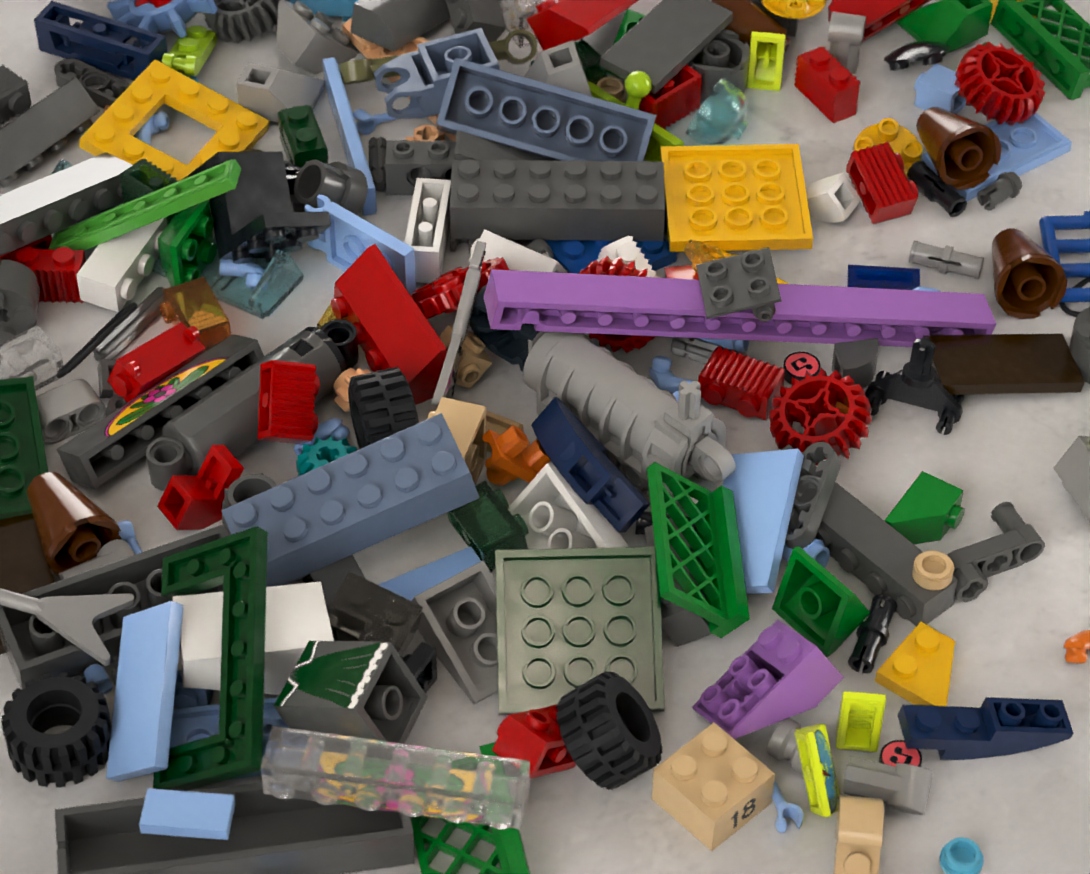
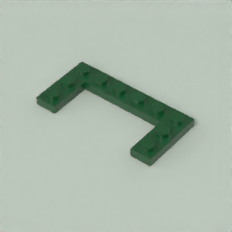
M257 526L163 558L161 596L172 600L173 596L192 595L223 584L219 734L170 748L168 768L154 772L153 789L189 791L262 770L268 532Z

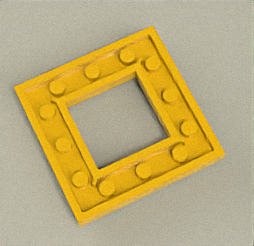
M154 59L80 137L79 148L94 156L107 152L136 166V179L159 190L184 179L217 152H239L252 149L268 131L270 121ZM164 103L217 131L188 165L134 137Z

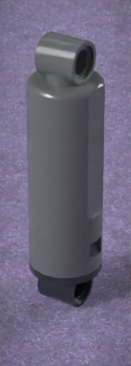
M337 319L325 323L321 330L316 327L305 328L167 422L162 429L163 438L152 441L146 449L152 485L160 491H165L172 475H197L212 445H225L232 455L237 458L260 442L257 440L260 364L271 360L316 365L315 374L318 375L320 380L319 392L315 397L314 403L333 391L334 383L339 375L345 370L353 368L358 363L359 352L356 327L347 320Z

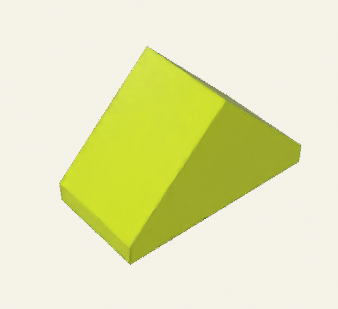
M752 31L747 88L780 91L786 43L785 34Z

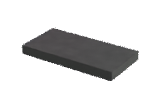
M662 0L600 57V66L624 79L634 71L645 72L652 81L650 92L656 94L732 22L733 12L710 0Z

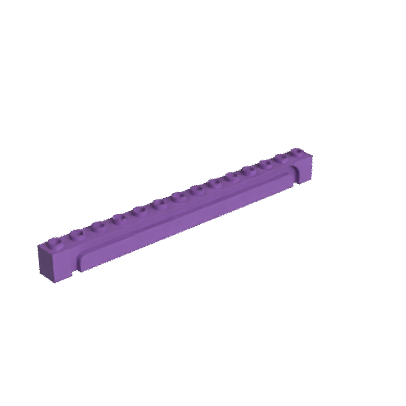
M491 269L484 294L490 329L520 330L522 324H533L535 331L824 344L878 338L879 346L912 347L913 342L916 339H922L923 335H991L996 326L985 294L778 284L781 302L774 303L776 308L775 314L767 322H762L756 318L752 309L707 319L700 282L696 279Z

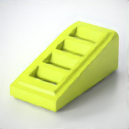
M843 691L836 725V748L868 752L878 751L886 695Z

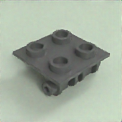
M769 247L696 265L707 319L752 309L754 316L762 322L770 321L776 311L774 303L781 302V296Z

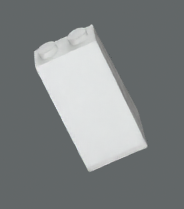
M321 581L266 587L264 694L280 695L309 641H334ZM223 591L173 596L172 601L183 604L177 671L181 672L183 688L220 690Z

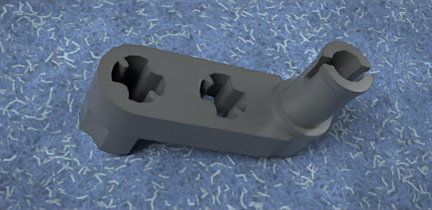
M1011 502L1000 503L991 512L992 520L996 522L1003 534L947 554L954 564L953 576L958 580L955 597L958 600L969 602L976 599L986 590L988 577L1022 566L1024 563L1034 560L1043 552L1045 548L1044 541L1031 524H1026Z

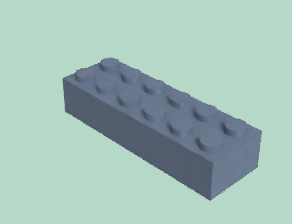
M455 57L436 127L437 130L456 135V131H462L552 161L642 162L644 161L656 115Z
M441 413L221 511L231 535L256 526L268 532L266 587L290 583L478 499L479 495L471 473Z

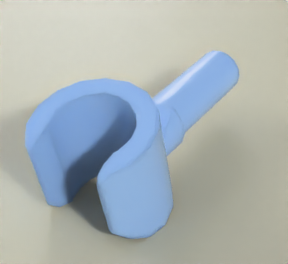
M357 109L353 113L354 118L359 120L356 123L357 130L365 135L372 133L376 125L397 119L388 116V113L372 116L363 109Z
M131 521L116 522L121 530L119 531L121 539L128 542L135 554L143 552L136 540Z
M92 664L85 669L83 677L86 678V683L93 681L99 687V692H103L104 695L112 690L113 685L103 666Z
M774 782L772 799L778 812L775 822L777 831L785 833L787 828L786 821L784 820L785 817L792 818L796 823V827L800 829L804 817L803 811L796 804L787 803L777 783Z

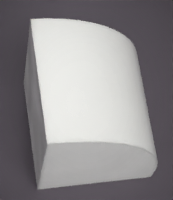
M843 172L812 182L806 190L809 214L824 222L837 223L845 221L861 201Z

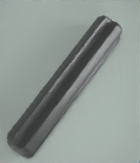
M157 287L93 350V357L97 361L115 358L172 304L171 292L163 287Z

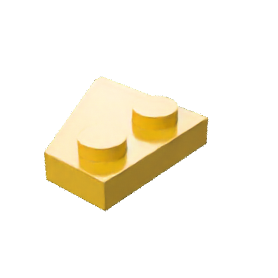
M921 621L876 671L875 682L914 705L947 706L955 640Z

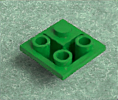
M936 0L914 10L896 21V23L917 41H932L949 45L950 49L946 52L947 54L988 35L993 3L989 0Z
M208 200L175 215L157 239L161 266L176 298L184 299L191 287H195L198 284L201 273L207 264H211L216 257L217 245L214 243L213 238L214 219L211 217Z

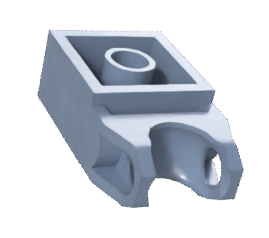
M482 28L417 44V51L402 54L381 65L374 72L378 91L389 93L384 98L388 116L397 119H415L439 114L455 57L500 70V67ZM394 71L400 74V79L392 84H384L382 82L383 76L388 72ZM410 97V103L406 108L397 110L392 107L396 99Z

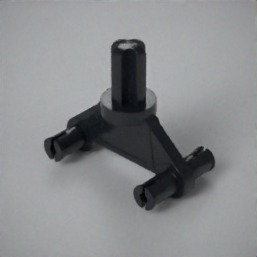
M923 337V339H916L913 342L910 362L906 363L899 372L894 374L886 372L885 377L882 378L884 371H879L875 381L868 385L865 396L869 399L871 408H873L871 416L878 413L880 405L884 404L887 399L937 411L940 419L936 425V430L942 434L943 428L946 427L944 435L951 433L953 424L957 423L963 413L961 403L964 400V394L957 395L956 397L951 395L936 378V370L932 366L936 345L930 341V338Z

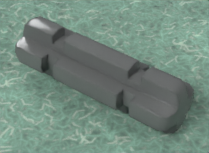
M372 137L368 141L369 169L375 185V191L380 190L382 192L386 190L385 156L387 140L383 137L378 139Z
M674 337L671 343V352L681 357L690 355V360L706 364L715 348L719 345L697 338L691 341V338Z

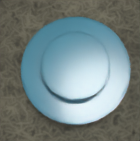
M962 837L955 838L942 848L939 857L940 866L946 874H979L984 861L978 845L974 841Z

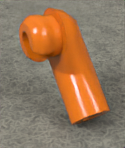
M1083 630L1065 640L1063 648L1066 649L1065 660L1068 663L1083 664L1086 662V651L1090 650V630Z

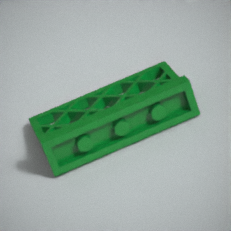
M1064 0L998 1L991 25L1018 51L1024 54L1030 62H1034V66L1070 100L1080 98L1083 89L1090 87V60L1081 58V55L1090 58V47L1083 45V43L1090 44V24ZM1053 6L1057 11L1050 10L1044 7ZM1041 18L1058 22V24H1054V23H1051V22H1047V21L1041 20ZM1063 24L1075 27L1077 30L1064 27ZM1061 36L1072 40L1078 41V43L1061 39Z
M654 462L647 467L660 597L708 620L710 633L723 638L750 620L733 491L721 485L711 492ZM663 483H665L667 487L670 489V491L674 495V498L671 497L669 492L664 487ZM690 497L698 500L699 502L695 504ZM676 501L679 502V504H680L681 507L684 509V511L686 512V514L688 515V517L691 519V521H688V520H687V518L685 517V515L682 513V511L680 510V508H679L678 505L676 504ZM666 511L678 527L677 530L667 518ZM693 524H694L695 527L697 528L698 534L696 533V531H695L694 528L692 527ZM680 533L683 534V536L690 544L695 553L692 554L688 546L685 544V542L679 535ZM669 543L674 548L678 556L681 558L682 562H679L676 556L673 554V552L670 549ZM695 557H699V559L701 560V565ZM684 565L688 568L692 576L695 578V580L699 584L698 586L694 584L690 576L687 574V572L683 568ZM673 576L680 584L684 592L674 587ZM700 589H702V590L704 591V593H705V598L703 597V595H702L701 592L699 591Z
M495 742L479 746L481 755L421 771L457 777L477 771L478 780L489 781L487 788L483 792L484 799L478 796L474 800L460 805L453 815L443 810L421 812L420 815H418V812H410L421 874H442L430 868V863L439 851L455 858L444 874H457L464 863L479 869L480 872L478 874H530L501 757L492 751ZM472 804L487 810V814L478 827L462 820ZM431 816L447 823L437 838L422 832V828ZM490 826H491L492 833L487 832V830H488V828H489ZM456 827L472 834L461 850L445 843ZM481 839L496 846L487 862L470 855ZM425 844H427V845L430 846L429 849L427 850V852H426ZM498 862H500L501 869L495 867Z

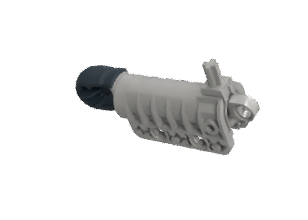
M487 284L476 294L469 323L473 333L497 356L512 365L519 364L520 370L523 372L525 384L537 393V415L541 414L554 397H559L606 448V457L649 503L647 467L654 462L687 479L693 475L697 479L701 477L715 484H719L735 472L736 464L734 458L725 448L726 425L719 418L713 417V412L700 404L701 384L698 381L694 380L690 384L685 380L679 384V398L677 401L670 392L657 388L651 379L635 373L629 364L615 359L609 350L593 344L592 340L584 333L535 331L533 324H522L520 330L490 329L484 302ZM663 483L664 487L669 492L671 497L674 498V495L672 494L670 489L667 487L665 483Z

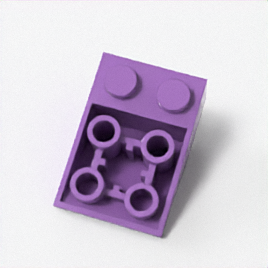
M777 619L772 626L767 627L761 632L758 640L742 656H739L731 663L727 672L714 685L704 690L700 699L692 708L709 723H716L733 739H736L815 708L844 677L816 645Z

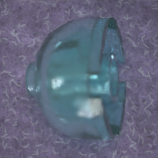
M724 77L713 88L714 94L705 99L689 124L688 130L685 132L686 135L705 146L724 145L732 137L738 140L749 125L744 120L748 111L747 99L736 85Z

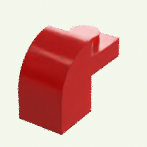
M212 445L197 475H172L157 507L176 530L204 529L222 520L221 510H223L222 503L225 499V488L228 489L236 479L240 478L244 467L225 445Z

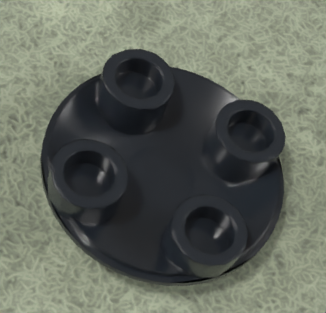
M932 41L913 42L892 51L884 57V61L889 63L891 71L906 69L910 67L909 62L922 60L923 65H932L943 61L942 57L946 56L950 46Z

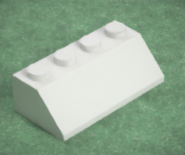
M549 463L541 469L499 518L519 549L629 547L620 533L594 505H587L561 475L556 466Z

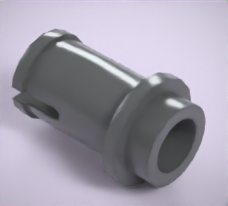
M1014 172L1001 173L997 181L977 193L980 205L983 206L990 201L984 207L985 210L990 211L1007 198L1018 196L1022 188L1021 179Z

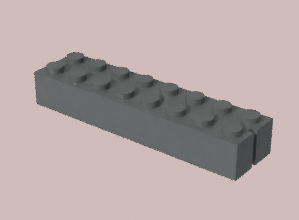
M402 763L384 765V767L403 769ZM318 774L189 791L234 795L235 808L228 840L140 833L139 822L145 797L55 809L58 874H345L415 864L410 812L373 807L347 798L329 787ZM396 781L391 785L392 791L396 793L402 792L405 788L404 784L400 781Z

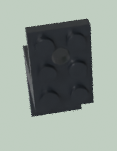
M217 152L185 177L188 178L231 159H236L242 168L235 189L208 200L211 215L214 219V233L219 260L233 259L234 264L249 263L254 261L255 258H265L267 263L281 262L287 259L286 255L301 250L304 243L318 239V234L331 226L329 212L292 211L282 152Z

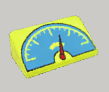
M816 724L795 729L810 810L823 817L832 816L837 811L838 795L840 793L825 724Z

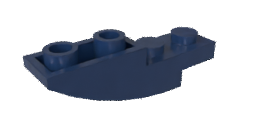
M554 397L531 424L537 439L558 471L587 505H594L618 532L625 533L651 504L606 457V448L559 397Z
M986 697L981 707L902 705L897 715L906 748L938 750L940 760H968L1022 753L1071 739L1074 734L1063 700Z

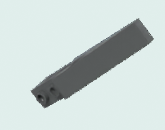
M456 131V141H387L385 156L386 194L413 196L416 178L451 180L452 160H552L462 131Z

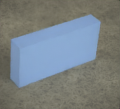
M147 788L139 822L140 833L228 840L235 808L234 795Z

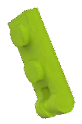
M200 25L186 28L187 36L179 37L170 52L163 54V64L176 71L185 72V75L188 76L198 75L218 43L216 32L207 30L206 27Z

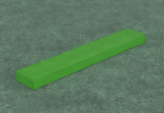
M236 159L228 160L54 233L48 249L56 250L60 247H68L72 250H87L236 188L242 168Z

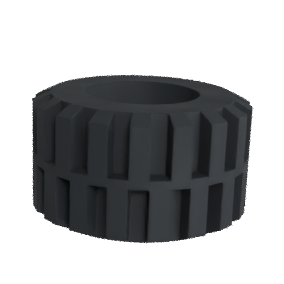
M398 367L350 378L348 387L349 407L359 449L419 423L410 386Z
M606 671L560 698L561 701L557 704L558 713L556 714L564 744L579 769L599 787H605L608 790L618 788L655 767L660 762L662 744L655 718L645 700L625 678L620 677L617 673Z
M60 672L57 677H51V673L42 675L41 680L35 681L31 679L25 682L26 688L23 690L17 688L12 693L13 701H6L3 708L5 714L1 716L9 758L12 760L13 767L17 773L22 772L23 778L29 782L37 779L39 786L48 787L50 783H55L57 788L66 787L65 782L74 781V784L83 782L84 775L88 774L92 777L98 772V764L105 765L108 760L112 725L105 695L103 692H99V687L93 681L86 683V678L78 674L74 678H70L69 673ZM55 726H73L62 733L44 734L46 730Z

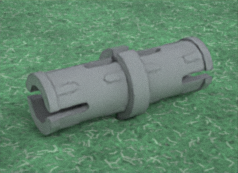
M914 241L910 251L909 262L938 268L939 273L947 274V271L979 279L984 257L953 251L954 247L947 245L945 248Z

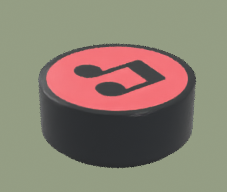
M794 352L788 355L783 364V369L785 370L784 379L789 384H791L792 377L801 381L805 379L806 370L812 376H817L821 366L819 360L807 352Z
M894 740L885 744L881 749L879 763L896 766V763H904L921 767L922 754L919 749H907L904 740Z

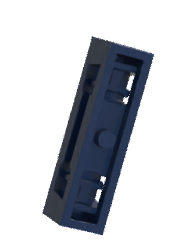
M51 1L34 19L39 51L65 59H77L99 70L131 80H135L154 59L162 63L163 54L168 53L166 36L55 1ZM69 17L83 22L81 25L80 22H76L71 26ZM133 36L148 41V44L144 48H140V42L137 40L134 41L133 45L126 44V42Z

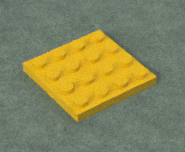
M799 144L661 146L660 161L664 162L665 212L669 252L709 251L715 248L724 251L760 250L768 247L770 250L812 249L813 234Z

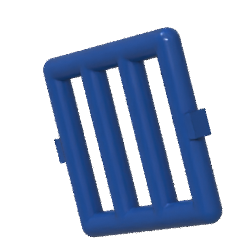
M1084 211V215L1044 216L1040 219L1039 227L1043 249L1059 263V254L1090 253V239L1056 240L1055 230L1090 229V211ZM1090 263L1061 264L1066 278L1090 277ZM1066 288L1065 295L1060 303L1090 302V288Z

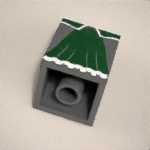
M309 641L278 696L274 708L294 734L387 764H395L428 696L391 642Z

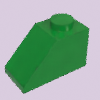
M922 471L887 516L885 522L913 544L940 541L950 527L956 529L963 518L965 508L961 507L964 490Z

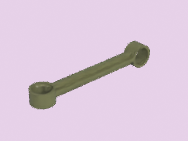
M523 29L511 32L503 40L489 42L497 61L506 59L515 65H522L530 61L535 56L538 47L534 35ZM515 35L526 38L530 43L531 52L526 58L517 59L509 52V42ZM400 55L340 63L339 70L343 84H356L374 80V72L381 65ZM394 71L388 72L383 78L399 76L400 74Z

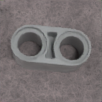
M84 379L70 381L36 396L43 441L46 443H57L83 432L104 419L106 415L104 403Z

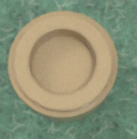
M934 550L925 551L915 558L912 576L914 581L924 589L941 590L951 583L954 564L951 558L942 552Z

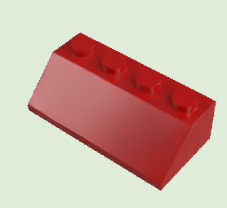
M544 0L535 6L537 12L526 19L544 51L590 35L639 0Z
M376 244L369 246L335 282L334 299L331 300V307L337 319L347 320L356 327L358 345H360L365 353L369 368L376 372L398 367L406 377L415 405L433 398L445 361L447 348Z

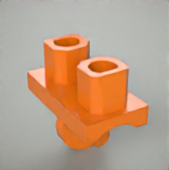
M515 425L510 426L501 435L490 429L482 435L483 441L488 443L492 450L491 457L485 461L487 479L497 486H504L510 481L516 480L517 477L530 483L541 469L551 461L539 440L536 439L530 444L526 434Z

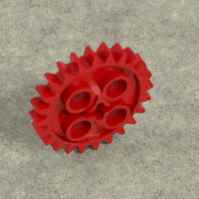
M503 257L483 261L477 293L488 283L491 269L509 270ZM469 266L464 269L457 267L439 276L432 283L411 293V297L426 319L440 315L443 312L449 314L457 311Z

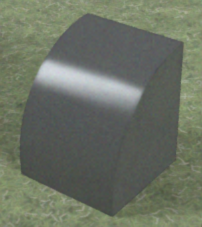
M878 338L834 343L832 372L837 370L841 373L842 378L850 375L855 385L860 384L865 389L875 376L879 349Z

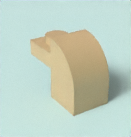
M838 795L834 874H879L884 820V804L882 799Z

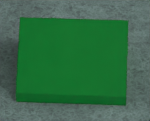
M799 546L793 548L772 610L828 657L842 645L870 612L851 590Z

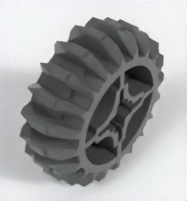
M213 0L218 11L215 14L204 13L208 28H211L212 32H216L218 39H224L226 43L234 40L238 44L243 39H247L250 42L253 37H262L263 33L267 31L272 32L273 26L278 25V3L280 0Z

